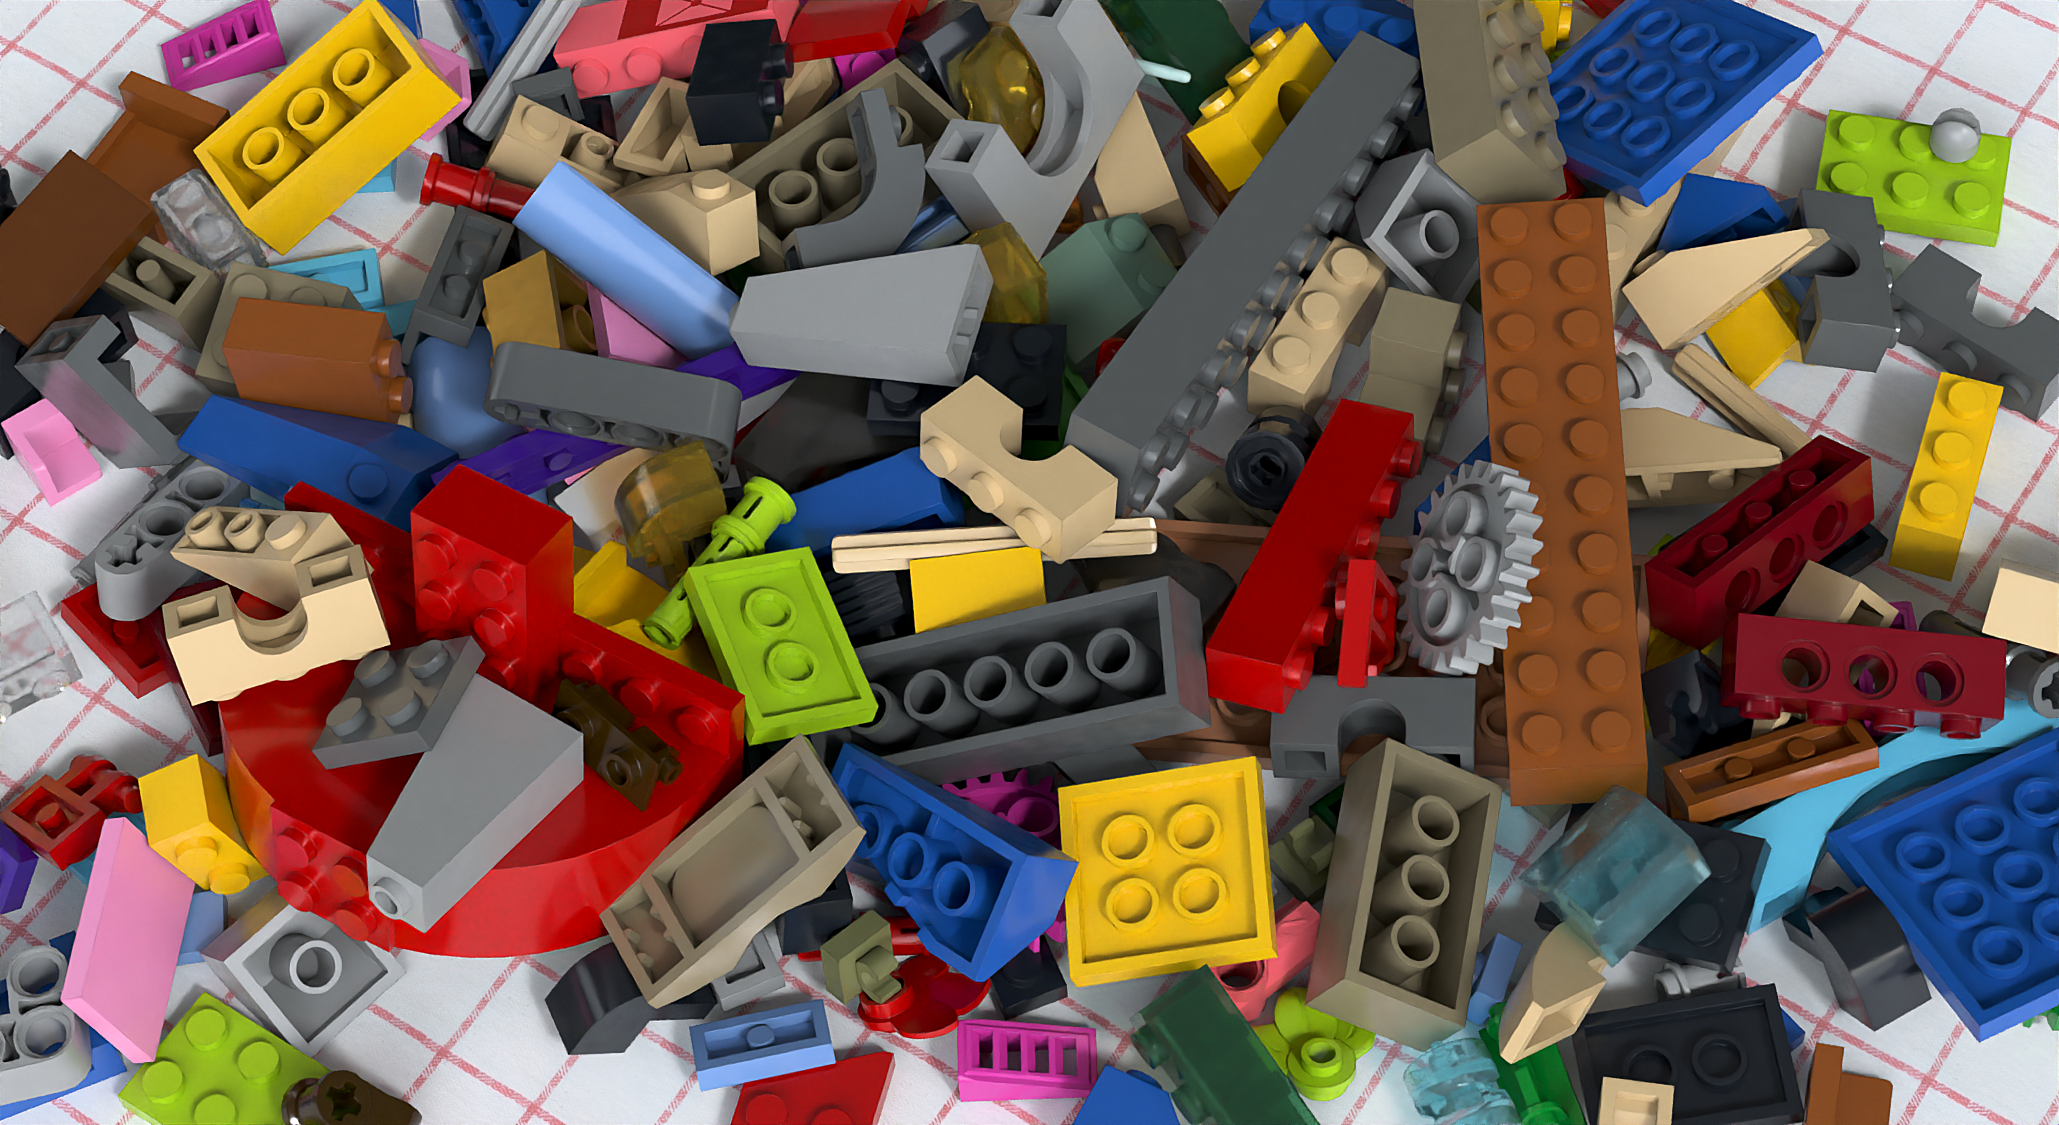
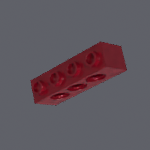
M1820 434L1645 563L1651 626L1702 651L1723 635V627L1738 613H1752L1798 578L1808 560L1815 563L1819 562L1875 519L1871 457Z
M1738 613L1723 627L1719 706L1738 707L1741 717L1755 720L1778 719L1781 712L1806 714V722L1816 726H1844L1847 724L1848 719L1873 721V729L1885 733L1913 732L1914 725L1940 728L1939 735L1947 739L1981 738V732H1986L2004 720L2007 640ZM1783 659L1797 660L1806 668L1809 676L1807 687H1797L1785 678L1782 672ZM1850 665L1864 667L1871 673L1875 682L1873 694L1862 693L1853 686L1849 678ZM1917 672L1928 673L1938 681L1941 688L1940 701L1930 700L1921 694L1916 684Z

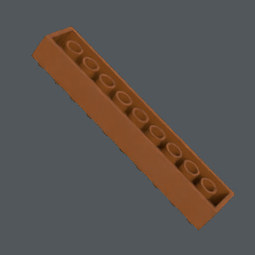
M1604 198L1476 205L1490 462L1518 470L1519 477L1529 479L1530 485L1527 492L1535 494L1539 498L1532 514L1543 517V522L1533 534V539L1543 542V548L1532 556L1531 565L1539 568L1540 572L1535 578L1528 579L1526 585L1532 600L1531 603L1520 602L1517 611L1521 619V626L1519 628L1508 626L1506 629L1508 646L1505 650L1501 649L1511 807L1646 801L1648 759Z

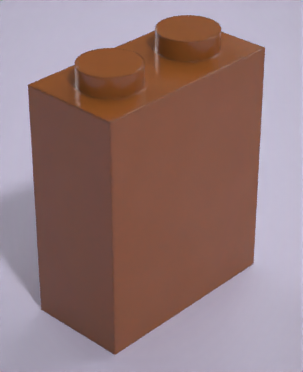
M248 297L238 298L221 348L241 399L392 424L398 423L400 414H407L409 412L413 398V383L410 377L405 376L401 364V345L398 340L393 339L385 313Z

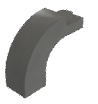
M884 87L860 91L846 107L862 179L861 193L856 208L852 214L837 221L795 228L781 242L787 271L890 256L907 237L916 221L925 189L926 172L924 168L923 145L919 143L898 147L897 142L901 140L902 135L901 121L894 105L888 106Z

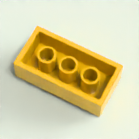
M364 0L193 151L244 226L284 256L462 99L410 29L379 0Z

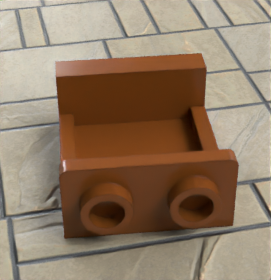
M130 71L118 86L126 110L86 161L155 211L160 220L146 236L165 246L214 182L193 150L224 124L231 115L226 108Z

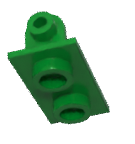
M1507 1001L1492 1006L1488 1010L1490 1020L1486 1023V1027L1478 1032L1512 1125H1587L1557 1043L1510 1064L1500 1056L1498 1035L1501 1014Z

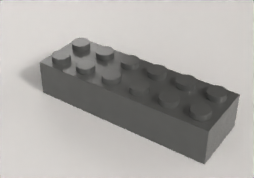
M1164 576L855 648L856 656L878 704V710L873 722L813 733L810 736L814 749L830 774L833 771L842 746L846 742L855 744L939 786L1211 727L1200 600L1171 577Z

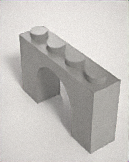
M1021 0L1008 22L1038 66L1045 92V111L1042 127L1034 147L1025 159L1000 124L952 118L924 165L925 170L976 239L992 232L996 234L1006 249L1005 260L1038 264L1145 75L1097 0Z

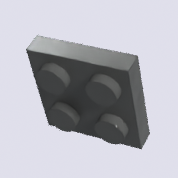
M469 635L444 641L430 640L419 646L389 652L387 650H379L368 655L356 667L354 672L355 678L340 703L327 716V725L311 751L326 770L432 751L485 657V653L474 638Z

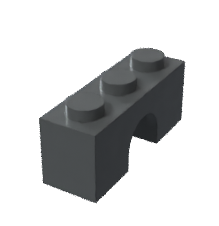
M1801 188L1789 215L1791 223L1784 227L1783 232L1805 228L1824 229L1830 240L1788 270L1789 275L1813 279L1796 317L1803 364L1876 373L1887 348L1893 349L1898 341L1901 321L1899 313L1892 310L1890 299L1893 281L1892 270L1884 265L1882 251L1885 230L1882 224H1877L1873 198Z
M1929 243L1892 284L1890 293L1892 310L1899 313L1901 321L1897 342L1905 346H1911L1941 364L1950 374L2003 386L2004 390L2000 404L2009 410L2018 411L2032 421L2037 422L2059 397V320L2034 307L2021 322L2010 327L1998 328L1981 323L1971 313L1973 312L1982 274Z
M1312 671L1308 686L1304 691H1295L1284 715L1272 712L1270 750L1274 778L1340 779L1341 761L1345 749L1352 741L1367 734L1390 736L1399 743L1475 774L1476 678H1459L1444 673L1432 674L1428 677H1392L1386 673H1380L1378 676H1368V686L1365 689L1338 687V676H1326Z

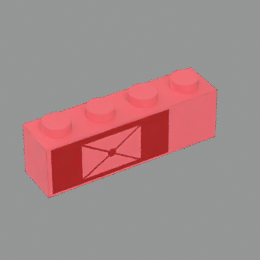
M613 0L578 8L558 38L553 56L559 68L569 66L578 97L582 99L656 84L662 76L674 80L690 77L706 24L776 19L782 42H785L802 7L798 0Z

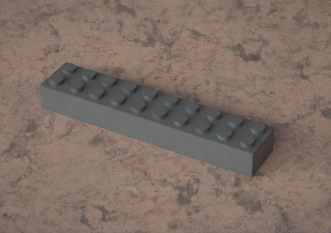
M1362 30L1357 33L1073 410L1062 450L1071 444L1118 479L1115 518L1128 517L1133 509L1140 513L1145 511L1159 486L1160 478L1157 476L1161 470L1166 468L1173 471L1188 447L1190 437L1187 434L1192 427L1199 430L1204 429L1217 407L1219 396L1216 394L1222 386L1229 390L1235 386L1246 366L1248 356L1245 354L1250 347L1259 351L1264 346L1275 325L1276 317L1273 315L1278 308L1287 312L1303 286L1304 279L1301 278L1306 270L1311 273L1331 245V241L1328 240L1333 233L1342 236L1346 232L1356 213L1354 208L1355 202L1362 195L1381 164L1385 160H1392L1401 155L1410 136V131L1403 128L1404 122L1408 123L1411 120L1424 94V90L1417 87L1422 71L1421 60Z

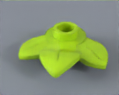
M1290 987L1283 991L1277 999L1274 1009L1275 1023L1239 1029V1046L1248 1061L1260 1072L1277 1076H1289L1298 1092L1308 1099L1314 1101L1334 1100L1344 1094L1354 1080L1356 1060L1372 1049L1376 1034L1305 1006L1308 987Z

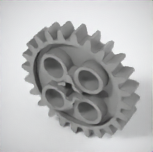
M1476 460L1474 466L1463 463L1460 465L1458 476L1452 474L1445 476L1444 493L1436 490L1431 492L1432 510L1430 513L1420 511L1418 514L1419 523L1422 527L1419 536L1410 535L1407 541L1414 550L1411 558L1402 561L1400 566L1408 572V577L1397 588L1400 595L1406 596V602L1398 611L1397 619L1408 621L1402 631L1401 640L1411 642L1408 655L1418 658V665L1456 677H1461L1463 672L1475 675L1477 674L1479 663L1489 666L1493 663L1494 647L1504 650L1507 648L1508 637L1506 629L1508 626L1517 628L1521 626V619L1517 609L1520 602L1531 603L1532 596L1526 589L1527 581L1538 576L1540 569L1531 565L1532 556L1543 548L1542 541L1533 539V534L1543 522V517L1532 514L1539 498L1537 495L1527 492L1530 481L1529 479L1519 477L1518 470L1482 460Z

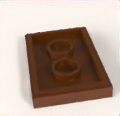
M69 150L0 226V327L30 349L53 322L69 320L155 226L160 220L159 216L144 202L75 152Z

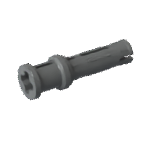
M1934 610L1928 613L1922 619L1918 631L1999 639L1995 636L1981 633V629L1964 623L1943 610ZM2017 642L2007 643L2005 697L2012 701L2025 699L2034 712L2048 719L2059 718V658L2049 660L2045 658L2044 653L2039 648Z

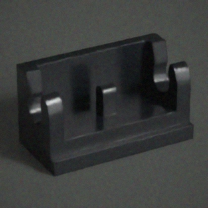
M1698 649L1641 674L1642 691L1653 739L1682 760L1730 746L1737 738L1744 737L1745 740H1750L1754 719L1741 717L1738 707L1719 706L1721 667Z

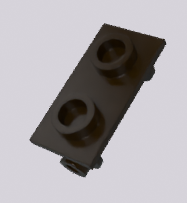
M567 678L561 681L551 716L583 733V761L641 812L647 810L656 782L661 781L666 786L670 785L682 773L684 765L678 760V750L666 744L646 725L632 733L628 732L626 729L632 727L635 716L607 693V689L601 684L591 685L587 681H582L575 686Z

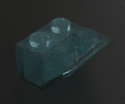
M1615 784L1529 866L1518 879L1613 968L1711 874V871L1690 836L1646 797Z

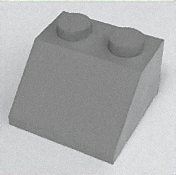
M1429 148L1383 162L1354 206L1362 240L1413 293L1462 305L1479 277L1476 205L1482 204L1435 164L1434 154Z
M277 886L199 953L235 998L274 1035L311 1058L407 973L391 952L389 953L366 940H354L346 935L339 926L310 911L302 912L292 907L283 897L278 895Z

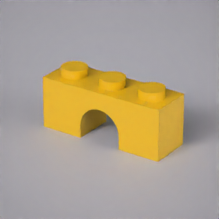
M1306 21L1285 33L1280 27L1273 28L1256 40L1250 47L1254 56L1242 61L1228 72L1225 80L1229 85L1212 94L1199 106L1198 109L1203 115L1186 134L1228 192L1244 185L1335 64V61Z
M1941 371L1898 522L1888 566L1952 581L2003 394V386Z

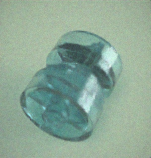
M1463 1038L1444 1044L1442 1041H1436L1430 1045L1431 1050L1414 1060L1403 1073V1082L1415 1108L1421 1117L1434 1119L1435 1123L1433 1125H1524L1506 1090L1493 1088L1492 1084L1500 1075L1485 1042L1479 1038Z

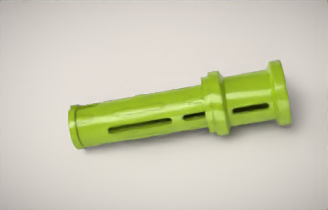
M757 476L752 477L744 485L743 492L745 496L729 515L718 517L713 523L711 531L712 541L691 567L763 555L765 553L764 543L780 524L789 523L796 515L797 509L794 501L788 493L771 480ZM686 573L683 574L679 582L652 615L643 622L647 635L655 643L668 650H676L681 645L683 638L698 621L683 585Z

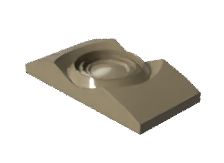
M799 733L667 845L643 874L604 910L599 917L647 1003L658 1009L693 993L735 969L754 936L778 915L822 896L851 859L867 831L809 739Z

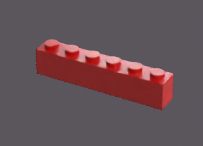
M1341 398L1206 646L1209 697L1284 715L1295 691H1304L1313 671L1314 655L1319 645L1328 646L1336 625V587L1340 579L1347 580L1349 559H1373L1379 543L1380 527L1384 519L1392 520L1399 507L1401 486L1405 478L1413 479L1419 469L1422 443L1414 440L1413 413Z

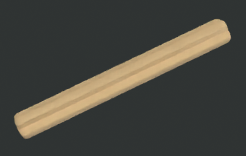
M1149 515L1116 517L1115 524L1067 560L1151 555L1156 551L1157 529L1154 518ZM1007 524L842 534L833 537L831 547L834 571L839 574L910 570V560L1028 547V545L1022 541L1015 530ZM1042 552V561H1054Z

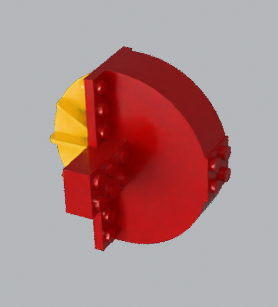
M460 463L410 511L411 534L299 481L284 495L285 511L330 513L354 545L360 544L365 559L374 569L371 577L383 609L391 645L375 649L372 653L379 650H387L389 652L419 646L430 640L444 641L471 635L485 653V657L476 671L479 675L549 715L552 713L561 681L565 678L570 680L575 686L582 681H587L591 685L599 683L607 689V693L635 716L632 727L626 730L632 733L646 725L666 744L678 750V760L684 765L680 776L670 785L666 786L661 781L656 782L648 808L641 812L584 762V780L424 934L401 919L394 920L385 916L369 900L366 859L368 850L424 752L326 770L311 751L327 725V716L340 703L355 678L354 672L356 667L364 658L357 660L342 659L310 669L303 676L293 680H275L244 690L232 699L218 701L226 784L234 819L249 849L260 865L277 882L278 895L283 897L295 909L302 912L310 911L339 926L352 939L357 941L366 940L389 953L396 947L430 955L462 958H505L559 950L609 935L599 915L643 874L667 845L742 783L745 695L723 685V680L699 622L695 623L676 650H668L661 647L647 635L643 622L652 615L670 592L648 576L627 565L625 545L609 540L598 552L574 546L572 516ZM245 591L236 603V606L242 613L257 620H274L289 613Z

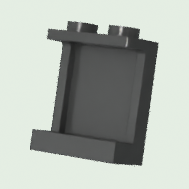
M104 314L53 322L14 366L118 469L177 465L190 455L180 450L177 442L199 411L153 415L97 360L121 333Z

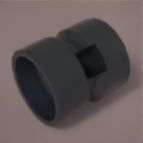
M1284 405L1265 410L1256 416L1228 453L1225 469L1229 485L1238 498L1252 507L1264 510L1282 508L1323 431L1315 419L1301 409Z

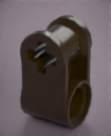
M348 1070L332 1071L320 1079L305 1078L298 1080L289 1086L283 1095L281 1104L282 1119L285 1125H420L422 1121V1115L412 1105L386 1094L360 1078L356 1073Z

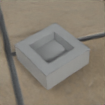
M760 930L754 936L735 969L710 982L723 1012L786 986L782 970L763 930Z

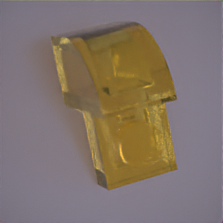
M702 439L658 454L640 464L623 480L614 499V511L633 559L643 556L648 569L659 565L668 589L673 588L683 574L686 573L687 568H689L683 542L710 533L713 523L718 517L729 515L721 484Z

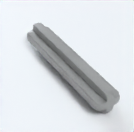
M540 0L463 119V125L471 133L486 141L494 139L516 100L512 82L532 77L536 74L580 6L581 0Z

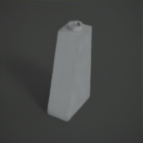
M976 244L955 245L748 277L740 302H735L729 314V333L738 345L747 365L960 387L964 380L994 279L980 246Z
M475 673L432 751L424 752L366 854L369 900L385 916L394 920L401 919L425 934L584 780L583 733Z

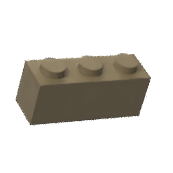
M145 236L101 284L100 288L123 303L129 315L202 354L223 285L213 271Z

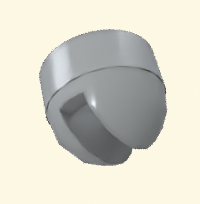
M1951 108L1940 113L1932 125L1929 137L1931 151L1938 158L1947 162L1959 163L1971 159L1978 150L1981 138L1979 120L1973 113L1963 108Z

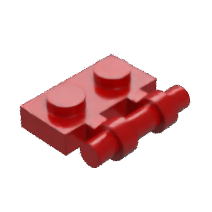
M81 754L73 758L69 771L57 781L47 774L41 777L0 812V821L32 851L61 871H64L71 864L83 861L96 850L102 826L110 814L114 811L138 814L143 811L138 779L126 771L117 770L112 762L102 756Z

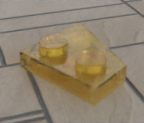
M994 26L958 65L963 93L970 105L968 119L970 121L1000 124L1025 159L1034 147L1043 123L1045 111L1043 80L1009 26Z

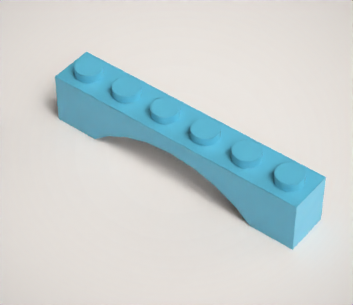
M2005 697L2004 720L1986 732H1981V738L1947 739L1939 735L1940 728L1918 726L1914 728L1913 732L1890 733L1877 744L1879 768L1770 801L1763 812L1747 821L1742 822L1740 819H1735L1719 827V829L1765 838L1772 848L1745 931L1747 935L1803 905L1812 878L1828 852V833L1858 820L1885 801L1916 788L1937 784L2059 727V718L2048 719L2034 712L2025 699L2012 701Z

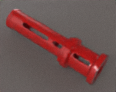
M433 152L424 176L419 204L429 207L432 202L455 208L459 204L486 215L489 213L514 220L536 189L496 179L497 172H493L490 167L482 166L479 170H474L444 162L441 154Z

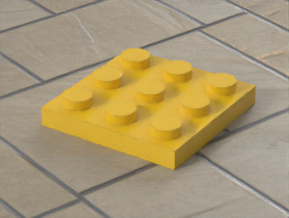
M1256 756L1058 788L1062 852L1079 862L1065 895L1069 973L1071 981L1077 988L1278 957L1262 768Z

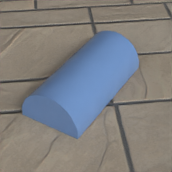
M558 161L512 221L513 225L689 360L703 358L730 346L735 341L729 333V314L733 304L737 301L740 302L741 298L566 162Z
M486 326L475 327L467 349L430 336L415 348L408 365V374L413 383L411 404L414 430L458 452L460 459H469L497 447L514 435L527 434L522 426L499 421L488 415L483 408L491 373L490 358L494 356L491 334ZM547 487L527 495L549 506Z

